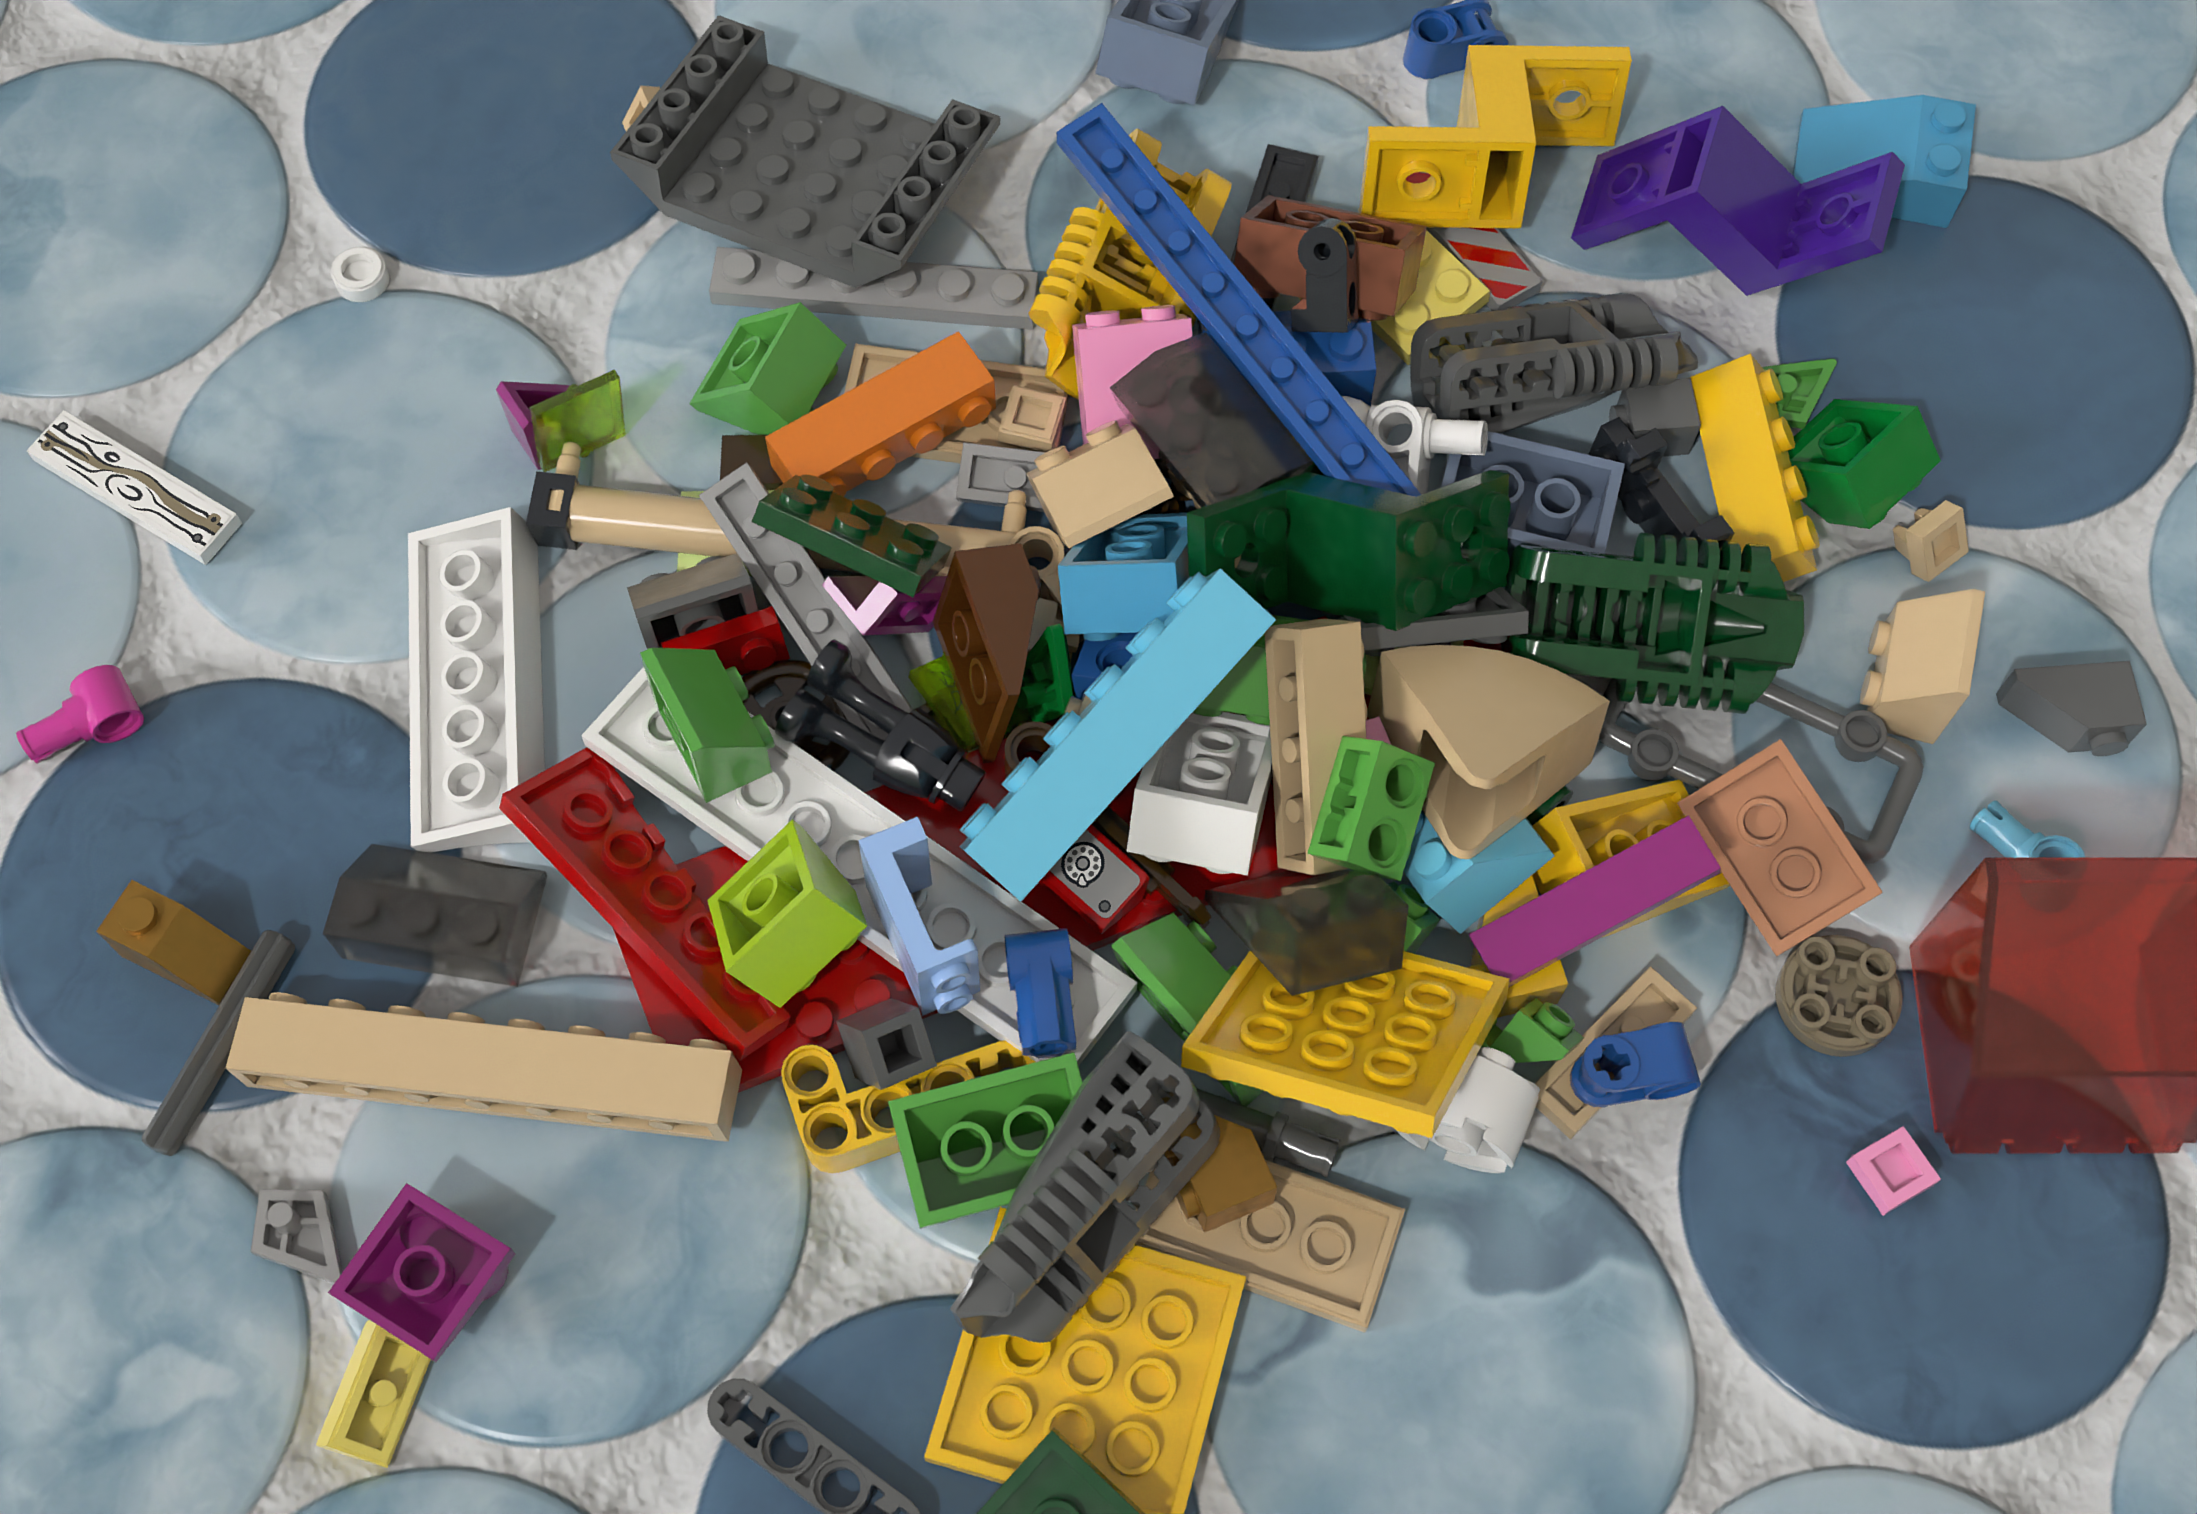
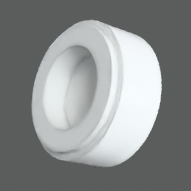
M369 247L349 248L340 253L331 266V277L338 292L349 301H371L380 296L389 284V271L383 257L376 250Z

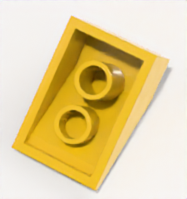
M1682 781L1665 782L1556 807L1533 825L1534 829L1555 855L1532 874L1540 894L1542 895L1685 818L1684 813L1677 804L1689 796ZM1721 872L1603 937L1610 936L1726 889L1730 884Z

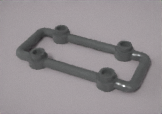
M1642 635L1637 636L1636 641L1643 642ZM1611 678L1603 694V697L1608 699L1610 703L1598 740L1607 747L1627 755L1629 767L1634 774L1641 779L1649 781L1661 780L1670 775L1697 789L1704 787L1723 775L1680 755L1675 739L1663 730L1647 729L1637 735L1616 725V721L1626 702L1618 701L1616 678ZM1771 683L1756 700L1757 702L1833 736L1836 748L1847 760L1865 762L1877 756L1899 767L1868 840L1844 831V823L1840 815L1832 808L1827 807L1864 864L1875 863L1883 859L1892 847L1922 778L1924 767L1921 757L1909 745L1887 736V728L1882 719L1870 711L1856 710L1843 716Z

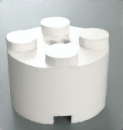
M1482 1047L1433 1138L1397 1132L1407 1141L1424 1151L1429 1140L1447 1150L1443 1160L1455 1165L1481 1172L1503 1173L1507 1165L1512 1169L1519 1154L1538 1101L1540 1089L1533 1082L1524 1079L1512 1071L1515 1061L1509 1055L1496 1049Z

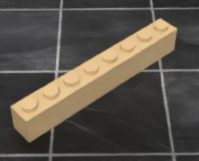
M280 992L271 993L268 1000L245 997L226 1064V1069L245 1086L252 1088L729 1142L742 1069L732 1051L727 1050L724 1044L713 1040L693 1039L690 1041L689 1046L666 1044L664 1038L644 1032H633L629 1034L628 1039L605 1037L606 1034L601 1030L579 1025L570 1026L568 1033L545 1030L543 1025L525 1019H511L508 1021L507 1026L485 1024V1020L481 1017L462 1012H452L448 1014L447 1019L425 1017L426 1015L422 1011L406 1006H390L387 1013L367 1011L365 1006L344 999H331L328 1006L307 1004V1001L301 997Z

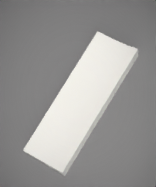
M511 507L408 533L411 847L421 854L478 845L531 842L499 809L503 793L545 771L538 545L529 531L526 521Z

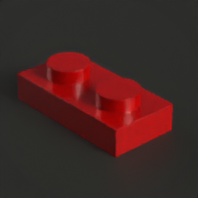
M773 606L661 643L663 648L715 650L725 670L735 666L740 675L749 673L752 670L765 669L776 661L790 659Z

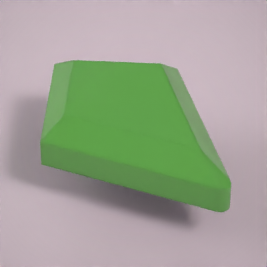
M1835 359L1762 367L1765 371L1773 369L1779 380L1783 400L1776 402L1779 417H1784L1790 427L1804 429L1837 364Z

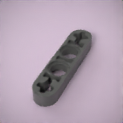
M731 1379L722 1382L713 1390L708 1400L707 1415L710 1424L725 1441L820 1513L861 1514L867 1508L873 1491L878 1490L884 1496L874 1504L882 1513L899 1514L902 1511L906 1514H920L919 1509L908 1498L756 1384L746 1379ZM746 1395L752 1397L748 1407L753 1415L764 1424H767L770 1413L774 1412L779 1416L778 1419L764 1429L757 1448H753L748 1444L758 1435L746 1423L736 1420L730 1427L725 1425L729 1415L723 1408V1405L729 1398L740 1402ZM788 1431L798 1432L806 1438L808 1443V1453L805 1459L799 1465L792 1468H783L777 1465L771 1456V1449L775 1439ZM839 1470H848L854 1473L860 1482V1492L857 1499L845 1507H834L828 1504L823 1496V1485L826 1479L832 1473Z

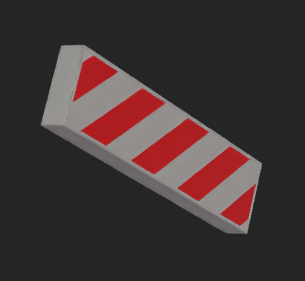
M1416 172L1409 175L1405 180L1411 183H1423L1432 175L1426 172ZM1427 227L1426 230L1490 290L1489 302L1486 305L1491 311L1505 310L1516 306L1540 292L1543 281L1498 228Z

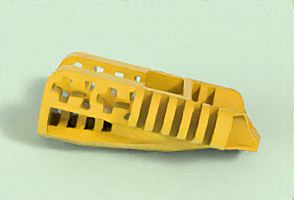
M1138 128L1129 134L1130 138L1209 235L1212 236L1229 196L1232 183L1208 168L1204 169L1197 176H1193L1188 172L1179 175L1157 162L1162 142ZM1099 198L1095 209L1077 207L1073 210L1069 219L1070 225L1066 226L1061 237L1063 242L1058 244L1054 254L1055 259L1051 261L1046 272L1048 277L1043 279L1039 288L1040 294L1036 295L1028 313L1030 319L1035 324L1046 330L1044 340L1048 348L1045 377L1071 397L1078 400L1072 324L1086 323L1085 314L1099 311H1119L1120 320L1142 318L1141 308L1175 305L1176 314H1184L1190 317L1192 327L1197 319L1195 314L1101 198Z

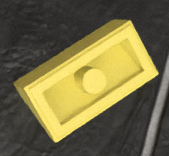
M368 1320L362 1329L317 1439L316 1446L388 1468L431 1359Z

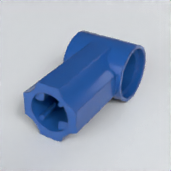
M1067 928L1004 935L1010 991H1015L1016 1015L1022 1055L1034 1056L1038 1059L1050 1058L1076 1050V1036L1069 985L1073 984V970Z

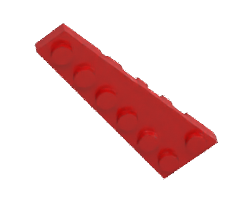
M586 747L503 793L499 809L717 1038L732 1051L739 1061L786 1030L791 1016L784 1006L779 1008L726 972L711 912L707 910L695 893L696 882L685 867L679 870L663 848L666 840L654 823L646 824L633 805L635 796L613 765Z

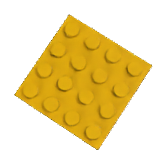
M1273 917L1182 1045L1181 1067L1207 1074L1209 1077L1217 1080H1229L1264 1090L1276 1097L1292 1098L1324 1107L1339 1115H1352L1393 1127L1403 1133L1433 1138L1507 1000L1509 978Z
M1000 1207L989 1244L996 1237L1007 1210L1006 1208ZM1135 1245L1128 1255L1125 1254L1119 1261L1117 1268L1104 1278V1283L1098 1290H1094L1085 1305L1072 1315L1073 1319L1060 1334L1050 1342H1032L1018 1336L1005 1334L981 1338L962 1330L924 1455L925 1461L1004 1484L1055 1427L1145 1514H1184L1246 1276Z

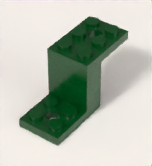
M1488 470L1415 497L1305 472L1188 512L1189 577H1193L1197 572L1206 577L1221 568L1265 610L1288 601L1342 617L1344 615L1354 617L1364 623H1376L1385 626L1386 629L1398 631L1410 626L1412 622L1432 617L1453 608L1454 605L1468 602L1471 598L1480 597L1498 587L1507 585V573L1510 565L1507 553L1508 518L1511 510L1509 474ZM1241 555L1239 564L1235 568V559Z

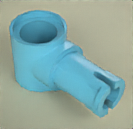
M1996 800L1991 802L1987 809L1983 808L1975 816L1970 824V829L1991 844L2008 860L2007 867L2019 877V892L2027 904L2043 911H2057L2068 905L2083 876L2087 862L2084 851L2076 842L2058 835L2045 836L2041 832L2034 834ZM2043 870L2054 871L2061 877L2050 876Z

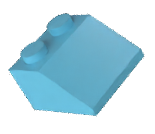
M1421 810L1404 873L1424 902L1461 934L1555 855L1527 818H1525L1471 859L1454 857L1446 849L1426 815Z

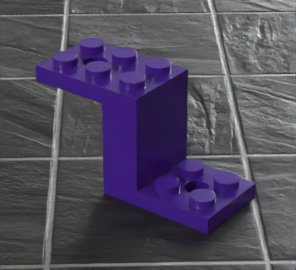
M1720 106L1597 155L1571 239L1583 250L1668 221L1735 286L1748 296L1881 253L1884 248L1905 164L1893 152L1801 184L1724 106Z

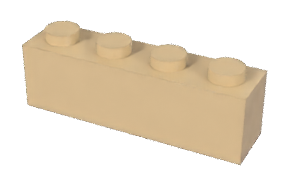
M1318 619L1273 625L1265 632L1278 868L1310 875L1348 869L1307 853L1342 736L1366 739L1367 705L1364 700V645L1361 639V622Z

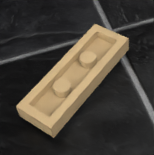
M1650 966L1582 1035L1584 1039L1578 1047L1562 1060H1557L1535 1083L1540 1089L1536 1108L1571 1140L1603 1108L1592 1107L1583 1103L1574 1094L1570 1085L1572 1067L1584 1054L1586 1047L1594 1039L1604 1035L1637 1031L1666 1022H1681L1684 1024L1693 1015L1697 1007ZM1596 1063L1594 1066L1596 1071H1601L1599 1063ZM1608 1072L1610 1080H1613L1615 1077L1613 1072Z

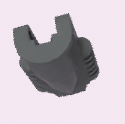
M1629 293L1602 295L1599 298L1585 297L1581 300H1564L1561 303L1553 301L1543 305L1537 303L1529 304L1525 307L1513 306L1505 310L1441 317L1426 321L1418 327L1411 343V393L1414 407L1431 408L1432 413L1436 414L1437 419L1486 421L1488 431L1501 434L1589 406L1616 391L1626 390L1629 387L1637 389L1644 388L1647 385L1660 386L1671 384L1675 381L1677 374L1697 369L1698 359L1690 346L1682 341L1681 332L1669 333L1654 317L1649 306L1641 298ZM1496 330L1503 337L1493 340L1491 346L1484 347L1482 345V342L1491 340L1492 331ZM1444 337L1451 345L1442 346L1439 355L1434 356L1430 352V348L1438 347L1440 338ZM1464 344L1465 350H1462L1458 345ZM1441 377L1440 395L1435 396L1436 382L1432 378Z
M1127 1031L1086 1077L1013 1193L994 1241L978 1256L977 1259L980 1262L974 1268L970 1281L950 1308L957 1324L967 1333L981 1338L1005 1334L1038 1343L1050 1342L1055 1339L1073 1319L1072 1315L1085 1305L1094 1290H1098L1104 1283V1278L1117 1268L1123 1256L1130 1253L1135 1247L1136 1241L1149 1231L1150 1225L1215 1151L1219 1144L1221 1131L1218 1121L1211 1110L1199 1099L1197 1088L1182 1068L1140 1036ZM1160 1088L1171 1096L1166 1103L1157 1092ZM1197 1121V1125L1202 1131L1200 1136L1195 1140L1188 1136L1181 1138L1180 1134L1187 1126ZM1111 1144L1116 1147L1114 1150L1111 1149ZM1167 1150L1169 1152L1172 1150L1180 1160L1174 1167L1164 1155ZM1155 1170L1154 1174L1159 1180L1157 1186L1152 1190L1144 1185L1138 1188V1183L1147 1172L1150 1173ZM1124 1199H1126L1127 1201L1130 1200L1131 1203H1132V1204L1135 1206V1208L1137 1209V1211H1135L1133 1208H1131V1207H1130L1127 1203H1125L1123 1200H1124Z

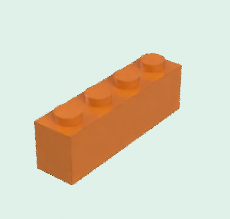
M958 331L765 436L771 466L783 483L795 475L800 477L802 475H813L829 482L834 487L833 492L844 497L847 491L863 482L878 480L886 476L896 464L916 453L923 454L933 450L941 443L944 437L962 427H973L984 421L990 412L996 409L995 381Z

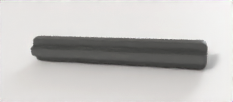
M272 930L262 932L142 1135V1142L148 1148L167 1156H173L177 1153L226 1069L245 997L267 999L295 951L294 943L285 935Z

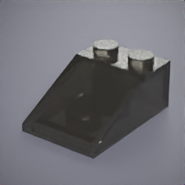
M1289 870L1205 889V901L1292 996L1402 969L1409 905L1377 874L1339 870L1310 875Z

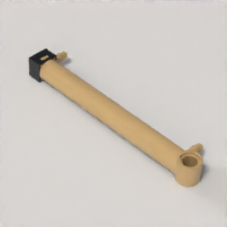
M566 442L563 445L562 454L558 457L555 473L536 471L526 525L538 546L577 550L578 542L703 556L726 557L737 553L701 498L580 485L578 474L581 464L579 459L581 447L575 442ZM1013 490L1008 495V502L1004 507L1001 531L893 519L905 526L913 523L927 527L939 536L938 541L952 547L944 568L936 576H947L954 552L960 550L1021 543L1027 560L1032 557H1042L1051 562L1046 568L1038 570L1040 581L1045 575L1054 574L1058 570V564L1065 557L1064 545L1059 536L1052 530L1041 526L1024 529L1027 513L1025 507L1027 496L1020 490ZM806 548L817 566L821 569L857 572Z

